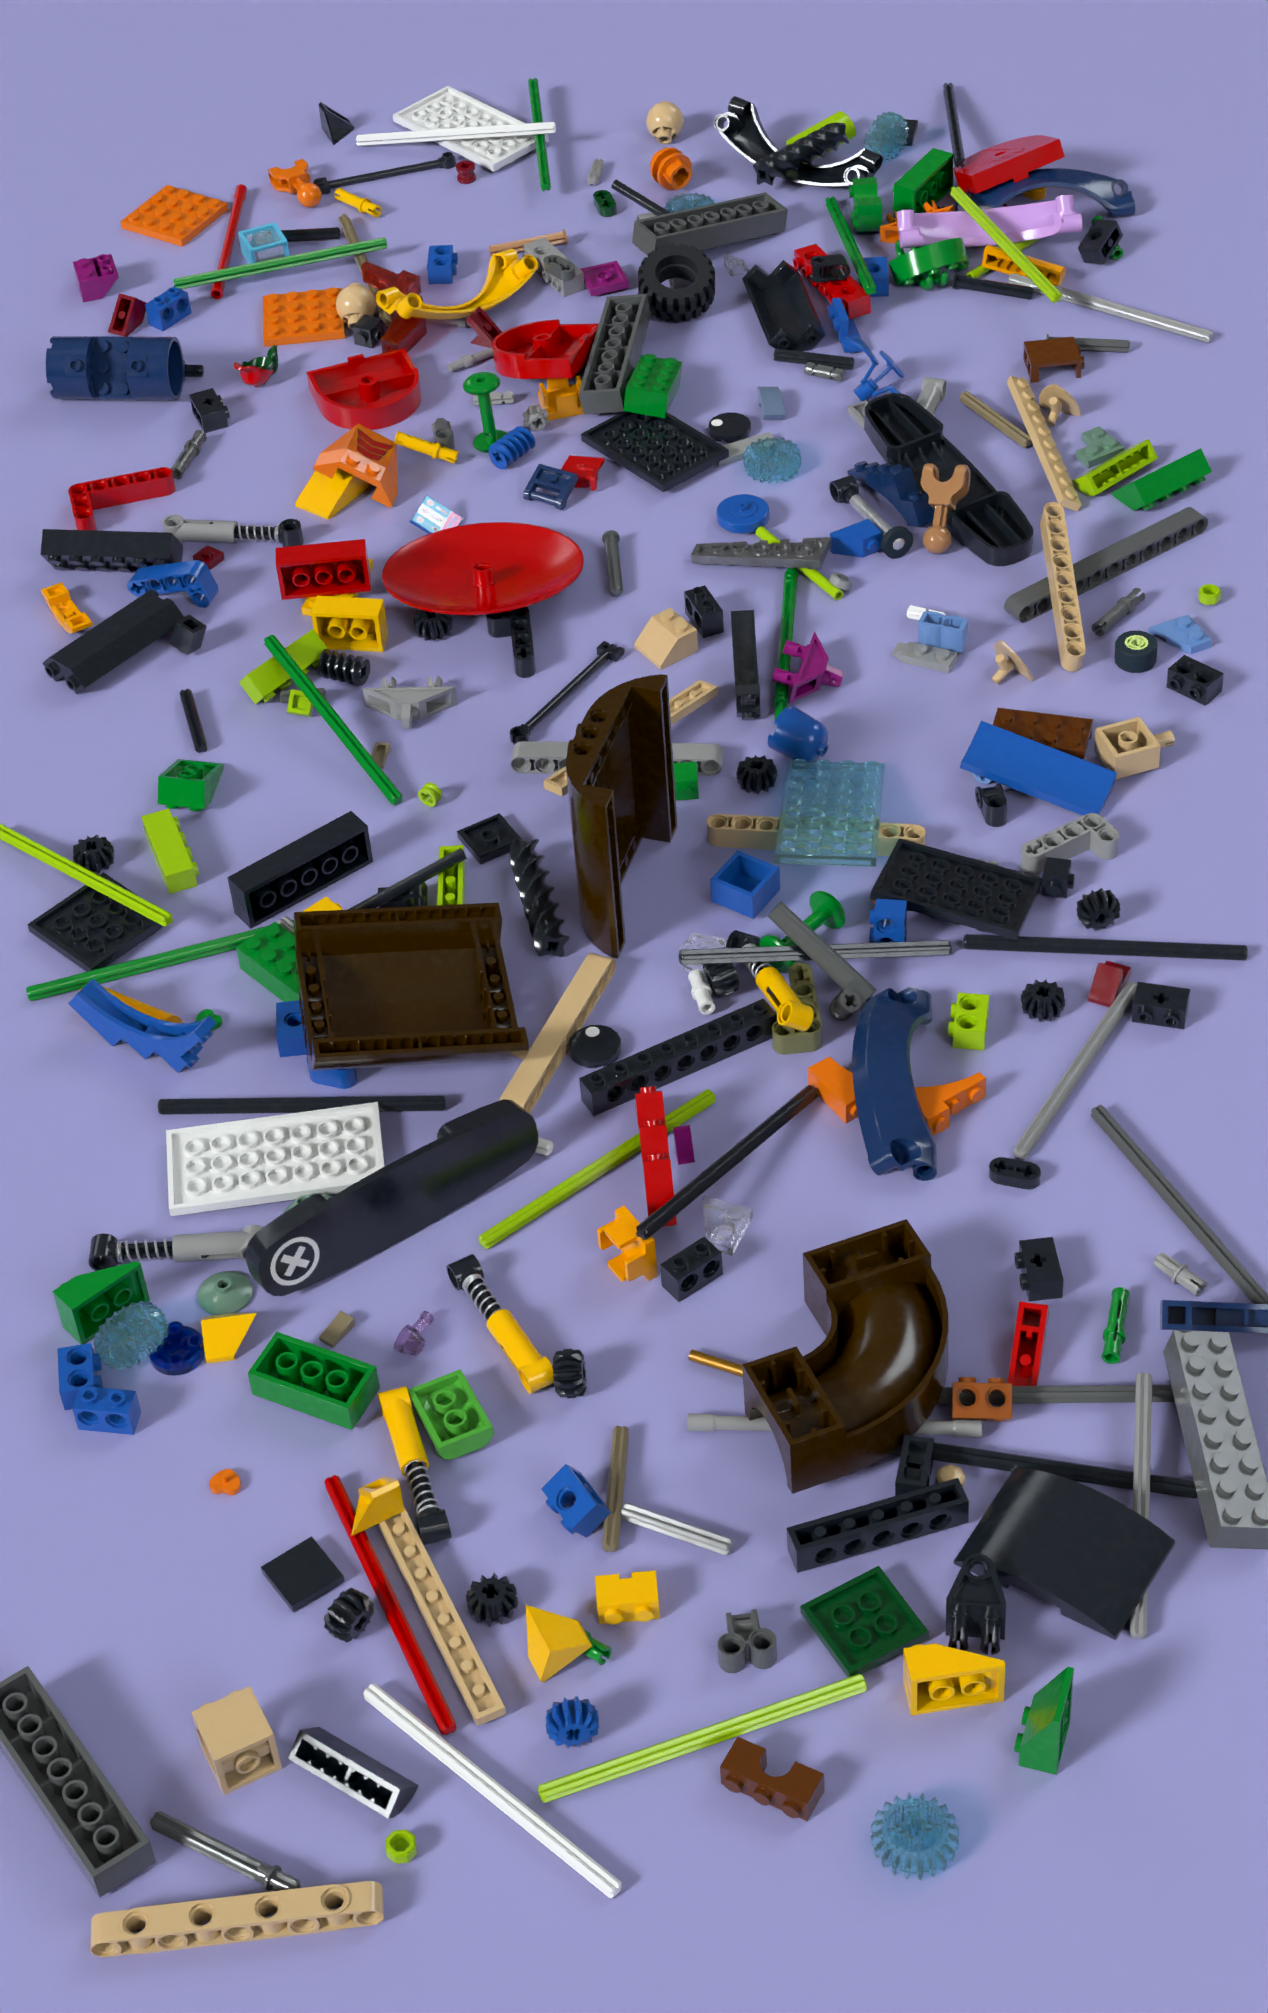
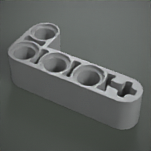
M1096 813L1085 814L1022 845L1021 871L1030 875H1037L1044 871L1046 857L1070 859L1089 849L1101 859H1114L1118 855L1119 832L1101 815Z

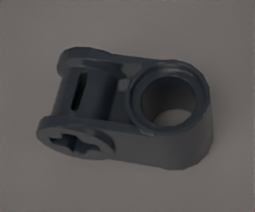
M841 254L814 256L810 259V264L812 265L810 280L813 282L822 283L844 280L850 274V267L846 258Z
M1001 783L987 788L976 787L975 797L977 806L980 808L986 824L992 827H1000L1006 824L1007 799Z

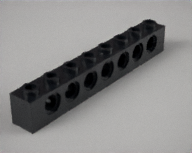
M763 998L580 1077L581 1100L592 1115L596 1116L635 1099V1093H640L641 1087L656 1086V1089L759 1045L772 1039V1026L777 1022V1014Z

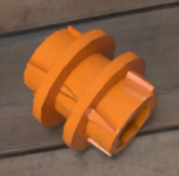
M673 147L657 151L649 163L653 180L666 190L674 191L685 187L693 175L690 159Z

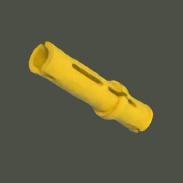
M342 188L336 189L335 193L340 195V197L334 195L336 200L358 209L360 213H367L375 218L381 215V212L376 210L382 211L381 206L371 203L369 199L358 197Z
M397 431L394 439V444L432 456V459L436 460L438 458L452 464L456 463L459 451L441 446V443L428 442Z

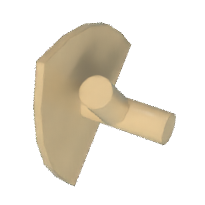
M1051 384L1042 389L1039 395L1040 408L1051 410L1046 422L1049 426L1055 425L1060 412L1081 416L1078 403L1066 390L1057 384Z
M997 641L994 644V650L997 655L995 661L1000 669L993 675L992 681L999 684L1011 669L1034 681L1029 669L1018 655L1004 641Z

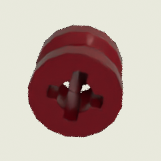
M461 161L456 164V171L458 172L457 181L459 183L470 184L476 180V174L474 173L475 164L472 161Z

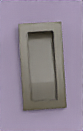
M376 742L371 755L382 769H384L391 751L390 743Z
M340 1311L320 1335L319 1340L334 1348L355 1326L354 1318Z

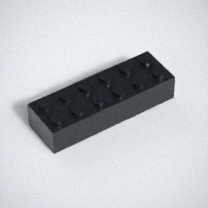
M43 529L40 555L54 569L61 571L67 570V568H75L79 571H88L89 568H96V570L102 572H109L110 569H118L120 572H131V570H138L141 567L182 562L183 545L173 533Z
M349 811L230 875L227 878L234 913L252 929L372 863L373 857L368 825L352 811Z

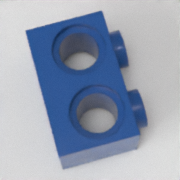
M453 245L429 246L427 261L429 285L453 284V276L457 275L456 265H458L457 252L454 253Z
M175 286L145 304L149 325L161 331H165L191 314L188 292Z
M876 899L875 909H870L869 924H874V927H870L869 943L907 941V901Z
M91 1343L57 1348L59 1393L64 1410L72 1409L80 1386L103 1388L101 1376H97V1371L102 1370L100 1354H94Z
M80 1386L72 1407L78 1430L134 1435L141 1415L137 1394L133 1390Z

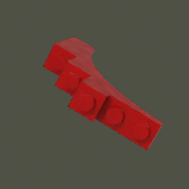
M656 1086L641 1087L640 1093H635V1109L648 1217L674 1196L662 1091H656ZM676 1216L664 1226L677 1225Z

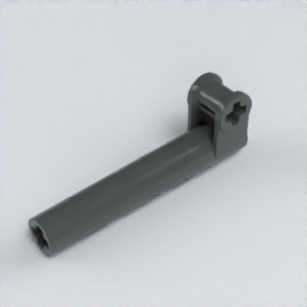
M782 901L768 914V917L842 988L829 1005V1011L833 1018L839 1021L846 1020L852 1013L859 1010L875 993L876 989Z

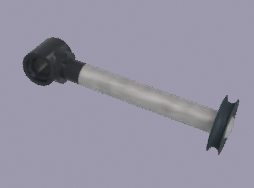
M852 475L829 483V490L835 502L843 501L846 504H850L865 520L869 519L882 532L881 549L889 558H900L910 550L913 544L912 533L903 526L892 528L859 495L858 484Z

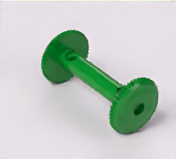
M490 372L472 374L463 383L465 392L477 395L484 432L474 438L473 445L478 451L483 453H489L490 445L501 439L504 435H507L506 432L496 430L490 393L497 390L500 385V379L497 375Z
M815 891L811 894L809 906H811L810 908L813 912L803 922L813 931H816L823 924L834 930L841 928L846 920L841 903L833 895L824 891ZM770 934L763 936L759 942V947L797 945L788 936L780 940V938ZM796 961L769 962V964L780 973H788L789 967Z

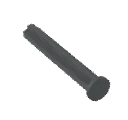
M1047 334L1046 339L1064 338V337H1050L1049 334ZM1074 338L1076 345L1079 344L1082 351L1127 353L1130 349L1129 340Z
M609 530L602 535V541L605 544L610 593L614 597H618V595L623 594L618 547L620 536L618 532Z

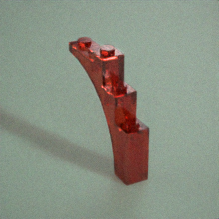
M367 261L361 265L363 282L377 288L379 291L396 287L406 296L409 293L417 295L421 293L420 276L405 270L397 274ZM395 309L393 321L381 338L382 353L403 348L408 353L427 334L426 319L415 317L404 319Z

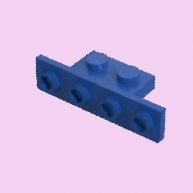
M832 298V305H827V310L844 353L863 351L857 345L849 343L853 337L861 338L854 320H849L841 298Z

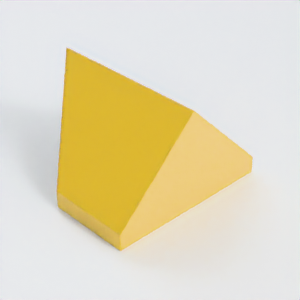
M228 1313L203 1317L201 1319L206 1363L235 1360V1353L257 1313Z
M383 1476L358 1488L360 1495L351 1536L405 1511L398 1480Z
M526 1605L528 1658L540 1681L544 1683L592 1647V1644L579 1621Z

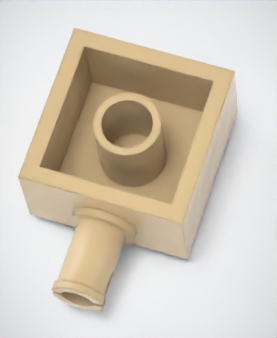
M1139 716L1095 728L1094 751L1107 769L1117 772L1116 779L1159 768L1160 748L1173 746L1175 739L1171 730L1153 735Z

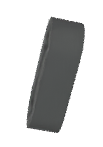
M549 255L544 258V269L547 273L562 281H569L575 278V265L558 255Z

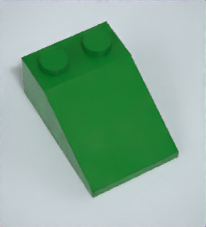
M183 759L176 760L158 776V804L165 805L169 809L189 807L190 811H202L212 801L224 769V764Z
M138 1261L75 1276L52 1291L63 1328L80 1344H86L150 1300L142 1266Z
M1065 1668L1034 1694L1031 1707L1025 1706L1021 1723L1025 1726L1024 1733L1018 1732L1014 1752L1019 1753V1766L1057 1775L1071 1721L1074 1668Z

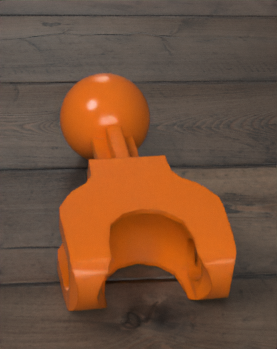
M304 159L294 161L295 166L289 169H280L278 167L268 169L270 183L276 191L289 192L290 194L297 193L298 201L307 208L315 207L321 201V190L316 184L310 183V175L306 173L309 166Z

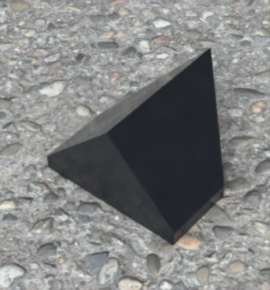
M322 102L319 103L322 130L332 144L335 145L355 127L348 118Z

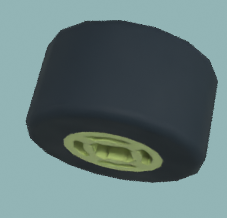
M1144 631L1124 632L1115 641L1114 658L1116 665L1120 669L1131 673H1142L1150 670L1157 661V640L1153 635Z

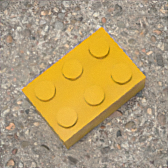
M316 597L311 611L313 629L328 649L384 651L389 636L384 599Z

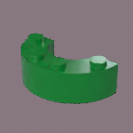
M876 177L852 179V186H849V198H853L854 204L853 212H851L853 231L856 230L857 233L880 231V226H882L881 197H878Z
M952 238L917 248L896 257L888 263L895 285L903 284L905 287L914 284L915 280L927 274L933 276L939 274L940 270L943 269L947 271L957 269V272L969 268L970 261L963 239Z

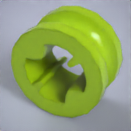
M427 782L418 791V797L423 804L433 807L442 798V792L437 785Z

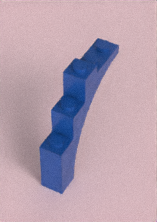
M94 979L90 980L68 1003L112 1046L120 1040L123 1043L127 1042L144 1059L152 1053L155 1056L159 1054L177 1073L185 1066L190 1069L200 1059L197 1054L203 1048L201 1045L213 1035L210 1030L216 1024L210 1016L201 1021L188 1024L156 1019L123 1003Z

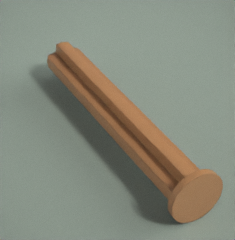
M562 229V232L489 246V253L492 257L493 254L507 249H514L517 253L523 252L524 244L543 237L552 245L563 243L568 245L566 231Z

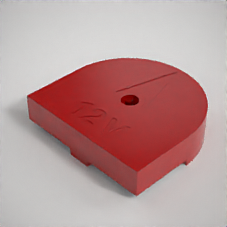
M1034 135L1010 140L979 151L965 158V166L963 168L959 166L958 168L954 167L953 170L958 186L965 193L968 191L977 194L1013 179L1014 183L1029 177L1028 172L1065 156L1060 139L1044 135Z
M555 319L527 323L506 330L497 335L491 344L495 369L502 376L516 379L573 378L588 362L599 323L560 324V320Z
M405 348L364 358L363 354L347 357L348 362L306 372L309 390L324 418L330 423L345 429H352L357 424L370 430L395 425L411 416L421 402L418 369L414 367Z

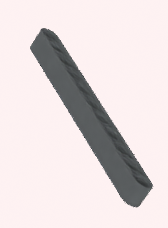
M1187 507L1074 563L1073 570L1077 595L1079 596L1202 534L1208 526V519L1192 507ZM1048 577L1009 596L1004 603V610L1019 622L1024 623L1053 609Z

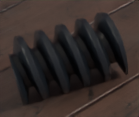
M324 649L319 660V672L326 679L330 678L362 686L366 683L370 674V661L366 659L363 662L361 656L355 658L352 654L347 656L343 652L339 654L337 651L331 652L329 649Z

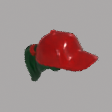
M273 345L268 350L267 356L257 357L249 362L243 361L242 365L234 362L233 367L240 371L241 379L245 384L254 387L263 385L277 371L278 352L276 345Z

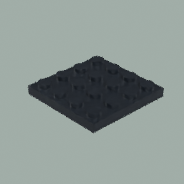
M104 872L99 875L115 883L116 885L132 892L131 890H129L128 888H126L125 886H123L122 884H120ZM84 885L27 924L29 932L86 972L107 967L164 927L87 885Z

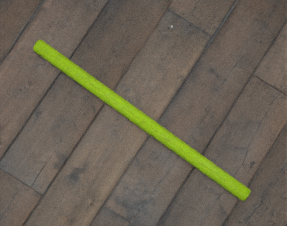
M959 186L956 188L952 187L950 195L1052 303H1059L1062 294Z
M0 824V839L164 927H168L170 923H173L172 914Z
M706 1089L665 1115L667 1133L673 1130V1127H678L715 1103V1094L710 1089ZM639 1133L478 1236L479 1244L484 1249H489L641 1150Z
M856 1674L539 1784L538 1793L542 1802L547 1803L863 1693L867 1690L866 1681L862 1674Z

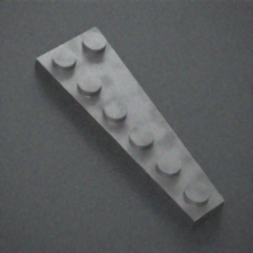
M831 537L803 538L802 542L790 543V539H781V543L769 544L768 540H761L753 545H748L746 541L696 544L690 557L691 563H699L701 565L721 564L723 566L742 565L745 567L764 566L767 568L775 566L816 569L821 568L832 543Z

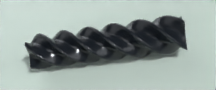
M844 123L827 124L806 137L796 140L793 144H789L768 157L758 160L753 164L757 173V184L765 182L772 186L776 176L785 179L789 169L798 172L802 162L811 165L814 156L824 158L827 149L837 151L840 142L849 144L845 134L846 125Z
M515 838L510 847L509 861L514 873L515 883L519 889L520 900L524 906L525 917L528 921L536 953L539 957L549 954L563 957L565 955L563 946L570 937L563 935L559 931L565 920L559 919L554 915L555 910L560 904L553 902L549 898L555 888L548 886L544 882L550 871L543 870L540 867V863L545 858V855L538 854L535 851L539 839L523 841Z

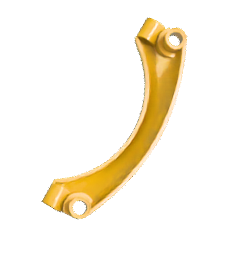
M507 249L493 254L481 291L472 300L456 306L445 307L425 304L419 295L409 293L406 296L396 287H390L377 292L376 302L388 314H391L396 309L397 313L404 319H410L411 317L436 320L465 318L479 306L486 312L510 298L531 278L538 268V262L532 255H525L520 260L514 249Z

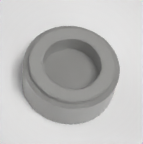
M833 572L829 578V582L842 590H849L853 583L848 576L839 572Z

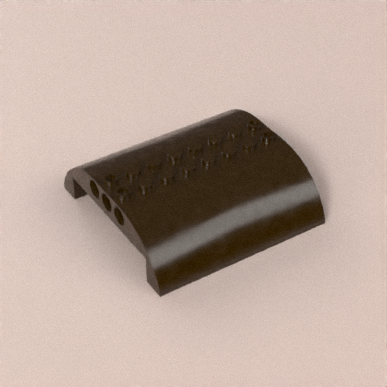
M663 674L650 675L624 682L600 696L589 708L582 723L577 725L575 737L569 741L567 748L566 773L581 923L586 936L593 945L608 956L617 959L626 942L621 884L642 838L671 843L678 827L668 675Z
M499 902L294 912V944L298 997L310 1070L321 1071L525 1059L529 1051V1043L525 1027H518L500 943L502 916Z

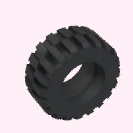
M668 244V247H658L657 251L653 250L650 252L648 258L645 257L641 262L638 270V294H647L651 315L657 319L660 317L662 321L668 322V320H671L673 323H679L682 320L687 322L693 317L696 319L701 316V312L705 313L709 309V305L713 303L715 295V268L712 261L708 257L706 258V254L701 250L698 252L697 248L693 246L686 247V244H680V246ZM671 278H683L692 282L689 286L679 289L669 288L661 283Z

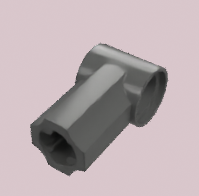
M437 418L432 424L435 444L438 442L441 443V446L455 450L454 434L451 430L450 421L444 418Z

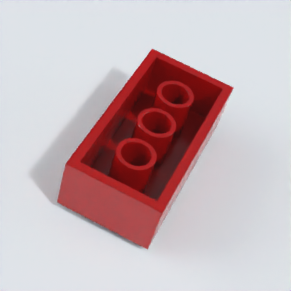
M365 539L276 548V570L282 600L371 591V574Z

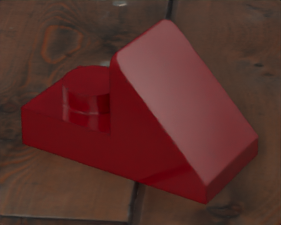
M480 306L465 320L477 333L470 342L472 344L491 348L493 339L502 333Z
M1107 960L1105 964L1099 963L1088 1001L1110 1008L1125 986L1131 974V967Z

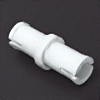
M696 969L688 975V980L692 986L691 994L693 999L697 1001L701 1014L709 1015L715 1010V1004L711 997L712 989L706 983L704 973Z

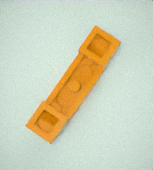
M62 582L41 589L51 612L66 632L72 634L93 626L86 613H81L73 603L69 591Z

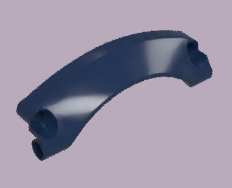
M1066 168L1035 169L1028 172V178L1014 183L1013 179L980 193L970 192L967 194L980 209L1000 208L1011 198L1032 189L1058 187L1075 190L1087 195L1101 204L1113 218L1135 215V201L1131 190L1128 191V185L1124 180L1084 170ZM1115 184L1121 187L1120 194L1114 192L1113 187ZM955 201L953 205L955 204V211H959L957 208L958 203Z
M908 987L898 993L892 988H888L866 1001L859 1016L854 1035L852 1075L858 1118L871 1169L875 1174L881 1176L897 1167L903 1171L913 1166V1176L918 1180L928 1181L937 1175L936 1143L916 1095L910 1065V1045L916 1027L919 1024H929L932 1021V998L927 991Z

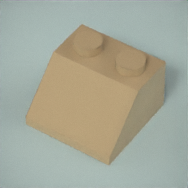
M668 608L650 618L634 643V647L662 670L698 652L697 629L673 609Z

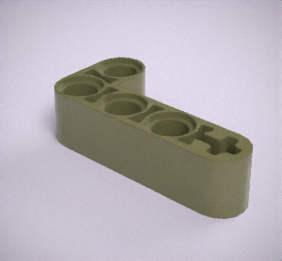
M798 962L789 967V986L803 1004L812 1007L814 1016L811 1026L806 1031L778 1024V1021L773 1024V1049L776 1053L782 1055L813 1052L822 1046V1023L812 969L808 964Z

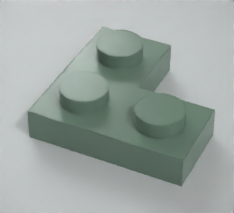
M1099 426L1082 433L1081 441L1087 446L1076 451V459L1087 468H1091L1124 451V446Z

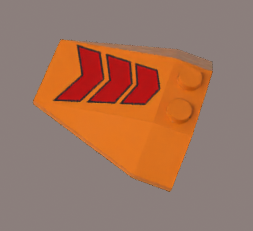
M357 424L319 454L313 470L332 479L337 468H340L376 486L371 499L389 508L392 507L398 494L397 444H394V441Z

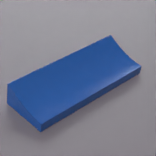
M984 721L980 722L960 765L961 769L1080 815L1089 813L1100 815L1113 789L1117 772Z

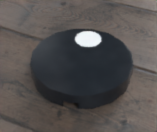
M722 413L713 417L709 422V434L719 442L726 440L727 443H733L743 440L751 432L749 418L740 413Z
M590 1025L579 1029L573 1034L570 1039L569 1050L573 1061L580 1066L596 1068V1065L603 1064V1067L616 1061L621 1054V1039L618 1033L610 1027Z

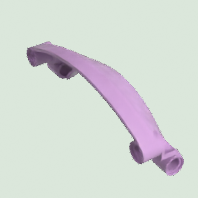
M1073 195L1057 196L1056 200L981 209L1013 243L1063 233L1082 232L1081 213L1077 214V211H1075ZM901 210L896 212L901 249L923 247L952 238H962L965 248L982 247L988 244L997 245L966 211L915 213L914 210Z

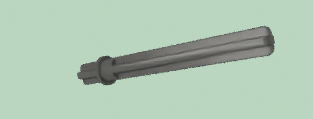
M156 1812L150 1820L152 1830L263 1884L264 1889L267 1891L301 1888L300 1881L282 1872L280 1866L274 1865L272 1867L163 1812Z

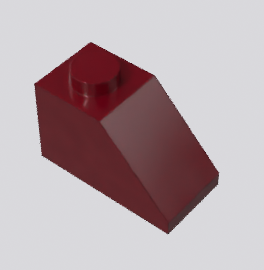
M119 293L108 332L123 337L129 336L143 323L146 312L145 304L147 303L138 298Z

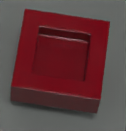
M207 545L192 557L193 560L204 562L209 570H211L224 560V553Z

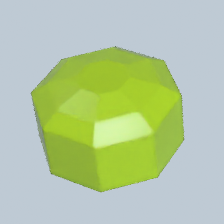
M1213 584L1203 585L1198 589L1199 602L1205 605H1215L1221 599L1220 588Z
M406 1829L394 1830L385 1839L387 1857L395 1864L409 1863L417 1854L415 1836Z

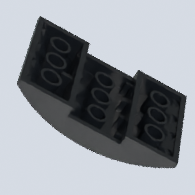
M1014 1468L955 1558L954 1564L962 1567L964 1560L968 1556L973 1554L986 1555L994 1563L1002 1587L1008 1589L1010 1585L1060 1608L1061 1615L1116 1640L1174 1547L1175 1540L1139 1513L1091 1487L1049 1472ZM975 1564L970 1569V1572L978 1576H982L987 1572L984 1566L980 1564Z

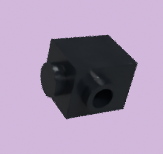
M364 314L352 327L355 345L373 348L384 337L382 318Z
M187 615L175 622L170 644L180 652L189 655L201 648L207 626L191 615Z
M1046 857L1042 875L1041 896L1067 898L1068 888L1073 889L1075 874H1071L1072 860Z

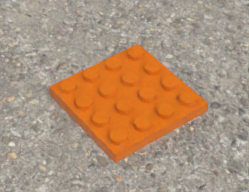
M166 185L120 221L122 229L183 247L229 210L227 202Z
M342 288L312 289L305 292L292 291L285 294L272 293L263 296L264 347L345 339L344 321L336 311V299Z

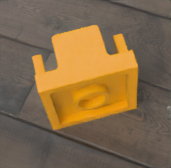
M580 375L575 376L576 384L571 385L568 383V378L547 379V389H545L543 383H539L538 399L542 408L547 409L549 421L583 414L578 394L582 383Z
M624 1205L615 1210V1220L597 1229L598 1246L601 1250L615 1245L623 1252L608 1261V1267L621 1282L626 1280L632 1281L641 1275L650 1281L658 1276L655 1239L651 1236L647 1240H643L641 1237L636 1236V1227L640 1223Z

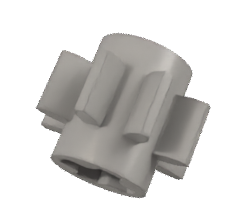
M540 404L528 406L527 411L522 413L525 427L530 426L532 432L543 430L545 425L549 423L547 409H541Z

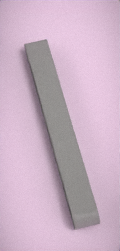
M518 742L513 746L510 766L517 773L554 774L566 766L569 742ZM672 743L673 763L697 762V775L712 776L722 771L724 751L721 746L713 743Z

